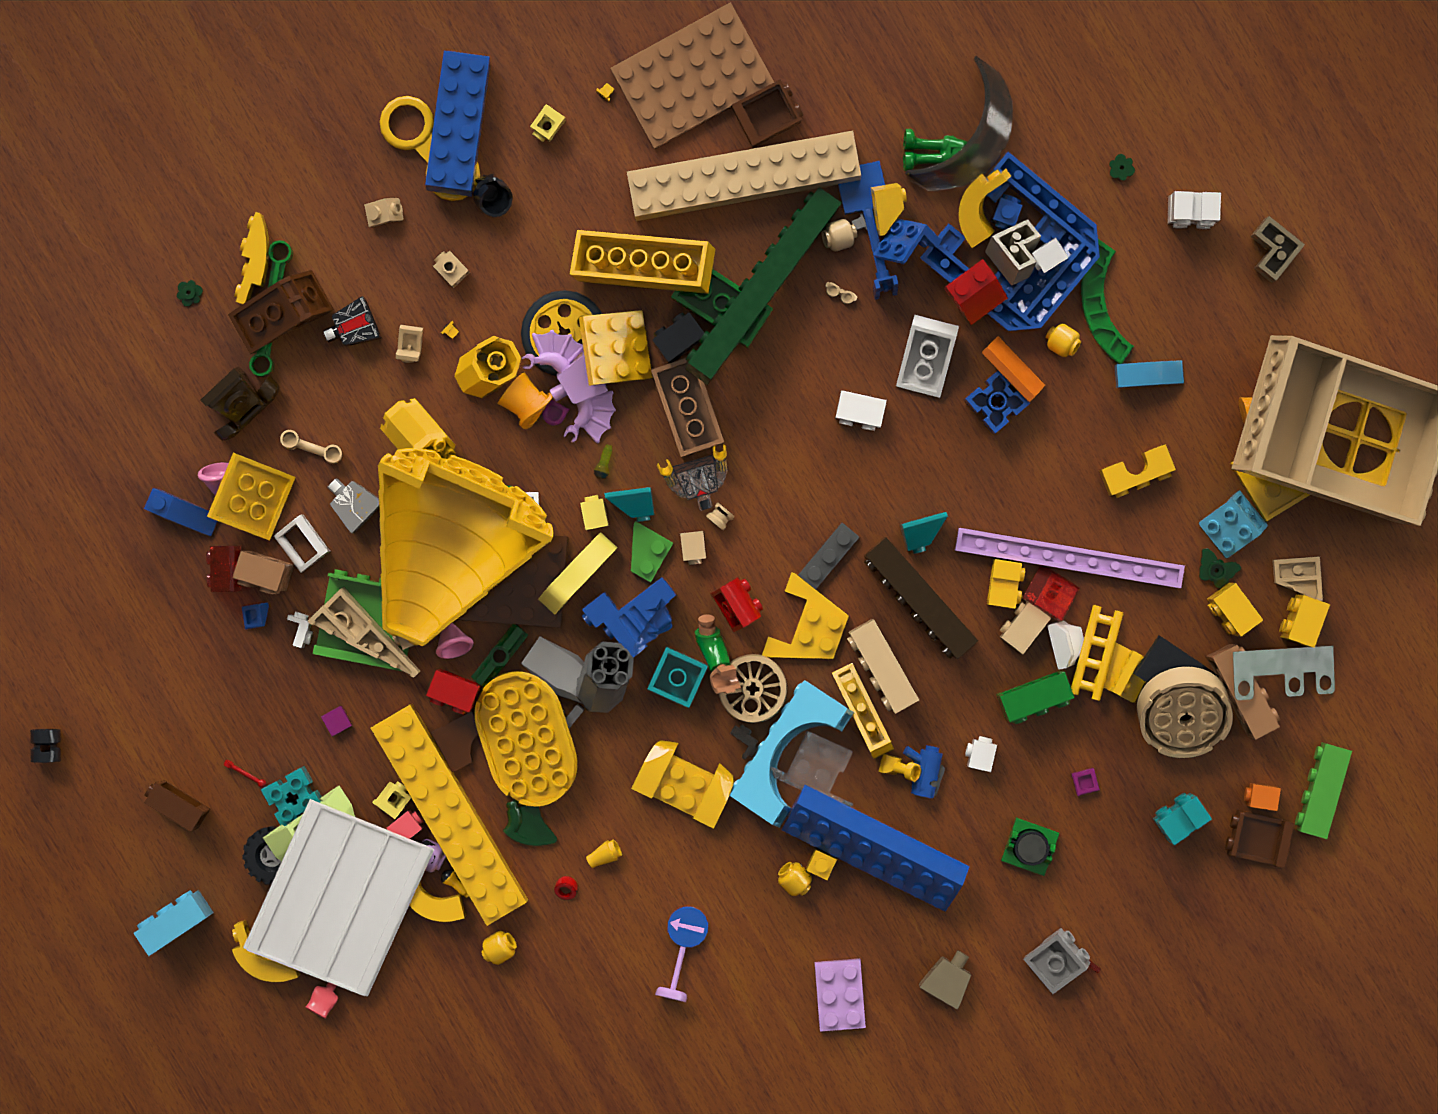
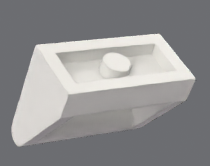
M299 515L274 535L300 573L331 552L304 515ZM295 526L300 528L317 551V554L306 563H304L284 536Z

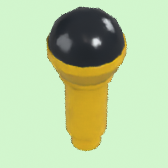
M445 870L442 873L441 881L443 884L452 886L459 894L466 898L469 896L462 883L457 879L454 871Z

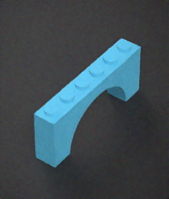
M805 680L795 688L794 696L790 703L788 702L783 707L779 720L772 724L768 737L759 744L756 750L757 754L753 760L746 764L744 774L733 784L732 792L729 795L770 824L779 828L792 809L782 799L776 781L778 762L785 747L799 733L812 727L829 726L843 731L854 714L852 710Z

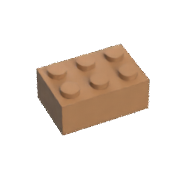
M241 551L233 578L238 579L237 584L246 587L261 586L260 591L279 594L280 591H287L295 565L253 551Z

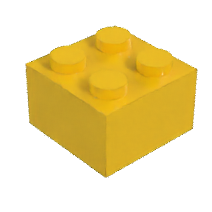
M1227 583L1207 598L1210 603L1207 605L1214 616H1218L1223 620L1221 625L1229 635L1241 637L1263 621L1236 583Z
M1296 594L1295 598L1292 597L1288 603L1287 610L1290 612L1287 620L1283 619L1280 625L1279 632H1282L1281 638L1306 647L1315 648L1330 604L1305 595Z

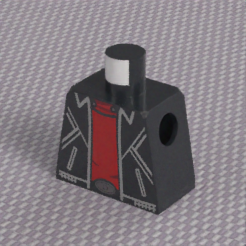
M363 296L334 313L332 319L335 326L323 330L328 343L341 338L343 345L346 347L382 338L367 300Z

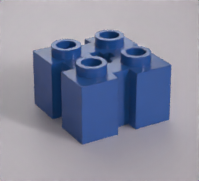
M998 370L984 382L988 386L987 388L982 390L978 387L964 399L965 403L975 414L979 411L983 413L985 418L982 422L992 434H996L1009 422L1006 416L1010 413L1016 416L1030 404L1017 390L1014 393L1008 387L1011 383ZM992 397H1000L1002 399L1000 402L1002 406L1000 408L998 406L994 407L991 404L993 402L991 400Z

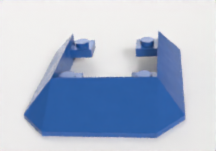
M1007 152L991 173L997 169L999 172L1007 169L1011 177L988 193L986 197L996 203L1008 187L1011 188L1043 215V218L1035 226V229L1041 235L1040 241L1045 245L1052 239L1057 238L1068 258L1045 273L1042 269L1038 271L1034 267L1029 278L1011 286L999 270L995 276L1008 299L987 314L1007 331L1037 329L1045 324L1100 257L1097 225L1016 157ZM948 223L938 235L942 240L937 248L929 246L920 259L951 283L969 268L953 255L966 238Z

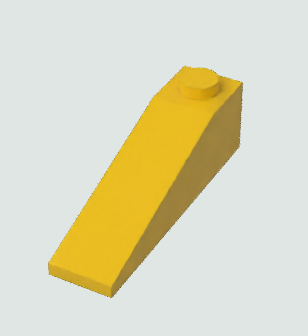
M853 663L832 672L848 708L854 712L852 716L873 759L893 750L894 748Z

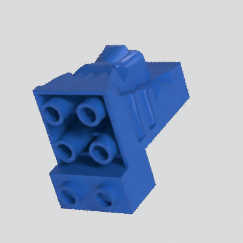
M661 577L620 610L607 593L604 592L582 609L585 613L582 617L589 626L594 625L596 628L604 623L606 626L603 630L610 639L615 637L630 652V655L635 657L648 646L646 643L656 639L659 634L672 628V617L666 604L676 596V593L666 580Z

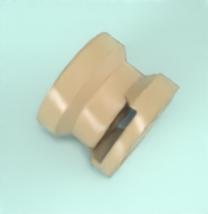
M717 502L714 511L708 513L706 517L720 529L724 530L726 523L729 520H733L735 516ZM722 509L725 513H727V517L724 514H722L719 510Z

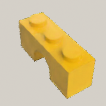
M1166 444L1141 453L1145 466L1138 475L1129 473L1123 461L1099 470L1109 496L1115 494L1116 498L1129 494V488L1136 486L1137 489H1141L1151 485L1149 480L1158 478L1161 481L1171 477L1170 472L1176 469Z

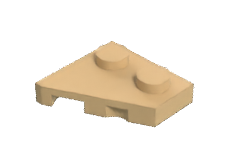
M1320 557L1273 560L1274 583L1305 596L1323 601Z

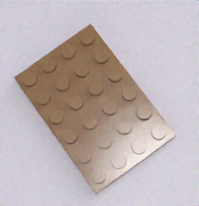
M731 2L610 68L654 149L731 108L732 104L774 83Z

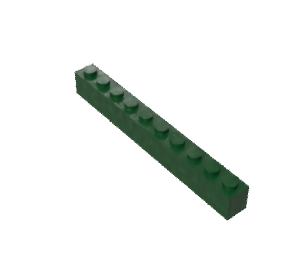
M819 187L815 193L810 191L803 201L806 204L802 210L798 208L790 219L793 223L789 228L784 226L777 236L780 238L776 245L772 243L766 250L765 255L767 257L762 263L760 260L751 271L754 273L750 280L746 278L738 288L741 291L737 298L735 296L730 298L725 306L728 310L724 315L719 313L713 321L714 329L711 333L708 331L704 333L699 340V343L702 345L697 351L692 349L685 359L688 361L685 369L706 385L710 383L820 235L826 224L839 209L841 202Z

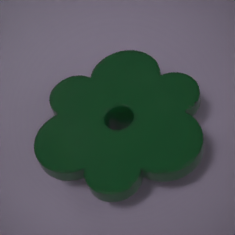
M1118 154L1115 160L1109 163L1111 167L1110 176L1112 178L1119 177L1122 181L1126 180L1127 176H1132L1135 173V168L1132 166L1133 160L1131 158L1126 159V156L1123 154Z
M193 280L188 281V283L181 282L178 285L179 292L177 293V298L182 300L184 306H191L193 303H199V296L202 295L203 289L201 286L196 285Z

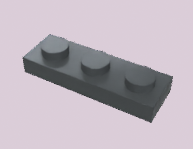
M841 523L798 575L814 589H817L858 540L859 536L844 523Z

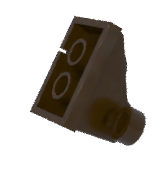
M236 367L200 401L206 407H210L231 421L214 432L220 440L226 441L235 437L278 395L280 387L269 375L260 389L256 391L246 377L245 372L240 367Z

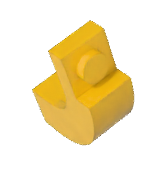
M997 169L989 174L987 179L983 174L979 175L962 196L959 206V223L964 237L972 248L990 237L995 231L984 215L983 202L988 193L1011 177L1007 169L1001 172Z
M419 882L409 904L415 912L427 919L439 922L456 921L466 917L461 894L443 898L435 897L429 894L423 888L421 882Z
M247 921L237 922L234 925L235 929L232 930L233 937L236 943L239 942L240 946L233 948L232 952L240 966L250 975L268 982H284L298 978L301 975L300 971L244 949L243 946L250 933Z

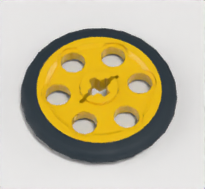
M554 291L542 296L528 309L522 322L521 339L525 353L539 357L532 333L546 334L550 330H554L555 333L560 334V327L557 322L565 330L569 329V334L572 335L576 342H579L582 339L581 330L578 326L579 317L602 314L601 310L587 296L573 291ZM563 304L571 308V314L568 317H561L558 314V308ZM543 315L549 316L551 319V325L548 328H541L538 324L539 318ZM540 363L535 364L541 371L557 376L558 372L552 366L540 365Z

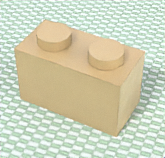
M1029 601L1025 604L1021 602L1014 611L1016 614L1011 622L1007 620L1000 629V632H1002L1000 638L1021 654L1025 653L1051 619Z

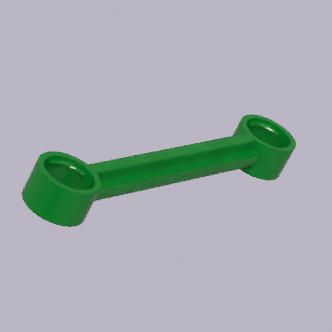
M282 240L273 242L268 250L269 257L272 260L268 288L283 279L285 265L293 257L292 247ZM283 244L288 247L289 253L284 260L278 261L273 256V249L275 246ZM272 342L257 351V354L250 359L249 367L253 374L265 377L272 373L274 369V362L270 357ZM261 356H264L270 362L268 370L264 373H258L254 368V361Z

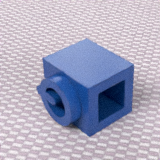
M1003 194L997 203L991 220L992 223H995V227L1006 230L1016 225L1022 208V201L1013 196Z

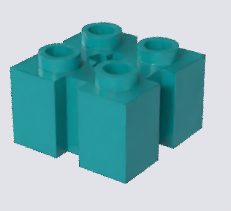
M305 766L286 775V783L283 784L282 780L279 779L261 789L269 806L275 803L279 811L274 815L280 825L286 826L301 816L300 814L305 811L310 799L321 802L320 798L322 796L319 791L312 792L308 785L313 780ZM290 792L293 795H298L299 798L296 799L298 803L289 800Z
M1182 793L1174 799L1175 804L1170 808L1164 806L1155 812L1156 817L1153 818V821L1167 841L1173 845H1176L1189 836L1191 832L1212 820L1197 796L1191 793L1187 795Z

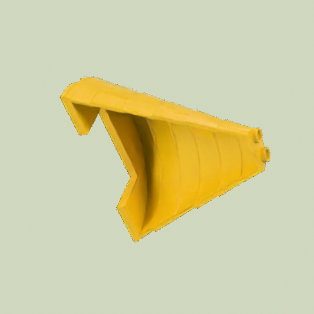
M416 448L396 450L394 456L389 453L386 454L378 465L383 630L392 636L402 637L413 645L425 646L448 625L466 613L467 609L485 597L489 590L532 558L534 553L551 542L553 527L550 523L546 524V513L519 487H507L502 482V476L466 459L451 455L449 459H444L434 450Z

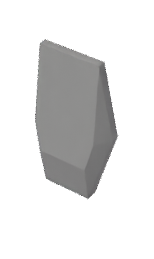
M539 637L521 664L531 674L545 681L556 695L583 704L576 697L577 678L580 676L584 661L578 655Z

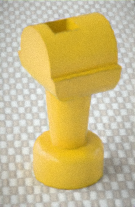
M883 754L879 772L891 775L904 774L905 779L915 782L918 780L921 774V766L919 764L910 762L906 765L901 763L902 758Z

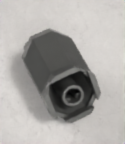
M600 642L586 655L580 676L577 678L576 697L583 703L587 711L608 713L623 700L633 672V657L630 655V652L621 643Z

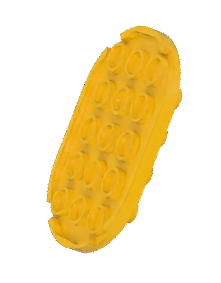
M519 671L502 674L485 685L475 705V724L492 777L506 796H511L519 801L520 804L534 807L548 805L558 800L570 789L577 773V754L562 706L553 689L539 677Z

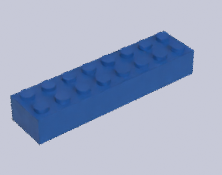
M804 785L782 827V831L945 912L963 886L970 867L807 785Z

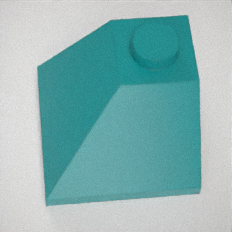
M651 487L604 493L607 500L631 518H637V522L649 521L650 516L655 515Z
M947 512L900 524L907 551L912 550L913 554L926 551L925 546L930 545L948 517Z

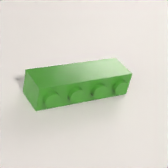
M1321 742V746H1317L1314 753V759H1316L1315 767L1311 768L1308 774L1309 788L1308 791L1305 790L1301 799V803L1304 804L1303 809L1296 816V830L1324 839L1328 838L1352 754L1351 750Z

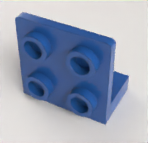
M897 218L873 255L879 259L905 264L918 244L925 248L927 246L937 248L942 240L927 224Z

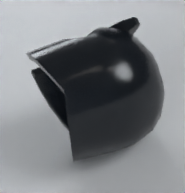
M494 174L483 175L475 179L477 185L473 192V200L476 206L483 213L492 217H500L506 214L511 207L513 199L512 192L503 180L494 177Z

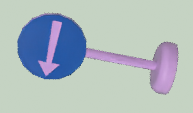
M694 907L677 909L668 921L670 938L680 946L671 987L670 989L658 987L655 993L657 996L681 1002L687 1001V994L676 990L686 947L699 945L708 933L706 916Z

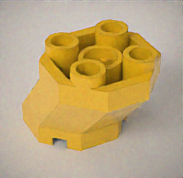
M492 336L477 344L475 348L460 357L454 377L463 393L484 398L516 378L522 358L512 341Z
M415 398L410 399V403H406L404 400L398 401L384 414L385 424H381L380 429L398 450L407 448L434 450L444 459H449L451 455H456L454 442Z

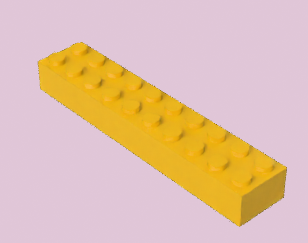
M413 703L371 727L372 732L485 924L488 926L527 903L528 898L455 774L449 768L442 752Z

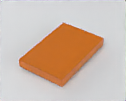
M999 336L982 351V354L1027 401L1030 402L1045 386Z

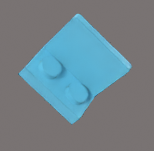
M1240 490L1233 494L1225 504L1199 522L1201 528L1226 558H1229L1261 535L1268 526Z

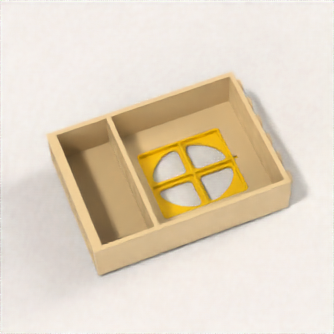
M1271 335L1231 469L1396 523L1421 526L1426 516L1428 500L1432 496L1433 482L1438 475V386L1294 336ZM1349 402H1359L1361 404L1360 414L1354 431L1328 423L1331 412L1340 405ZM1372 407L1379 410L1389 423L1392 433V439L1389 443L1364 435V428ZM1325 432L1350 440V448L1343 468L1336 466L1327 456L1323 447ZM1361 444L1386 452L1385 461L1374 470L1366 473H1355L1353 471L1358 448Z

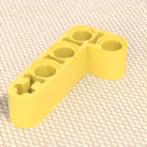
M600 532L548 586L538 600L555 615L618 547Z

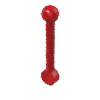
M225 760L224 766L227 768H232L256 782L260 788L266 787L267 783L264 779H258L234 765L230 760Z

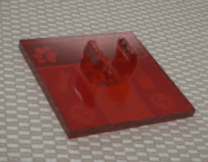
M1040 565L1022 598L1059 622H1062L1080 587L1047 566Z

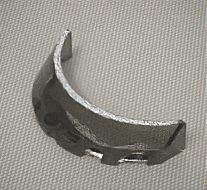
M975 56L973 60L979 67L983 78L985 104L975 133L959 152L946 161L928 168L907 170L905 173L910 181L928 191L962 187L971 183L970 181L981 174H985L1000 158L1002 150L1006 148L1010 139L1014 110L1009 89L1001 74L978 56Z

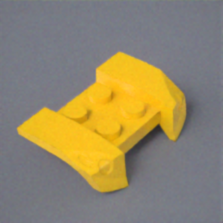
M657 742L643 763L631 789L651 799L652 797L657 798L694 816L693 819L714 829L733 787V775L720 763L715 774H712L673 755L678 745L676 742Z

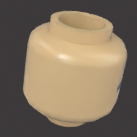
M846 219L829 222L824 230H822L823 243L826 248H830L832 251H840L852 247L854 238H857V230L854 224L850 225Z

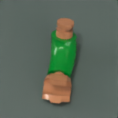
M702 615L698 618L699 628L695 630V638L711 671V686L716 694L735 692V689H739L741 686L737 679L736 668L730 663L720 630L715 627V617L713 615Z

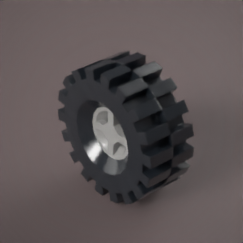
M275 825L261 828L250 836L244 845V854L242 855V860H245L244 867L249 870L248 874L251 877L254 876L256 881H262L268 885L273 882L281 861L274 856L263 837L276 829Z

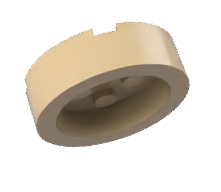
M1177 667L1156 675L1144 686L1137 701V713L1145 741L1158 749L1159 753L1170 757L1189 758L1205 754L1213 749L1212 746L1226 738L1232 726L1233 712L1226 687L1217 676L1201 668ZM1185 713L1192 716L1187 721L1180 720Z

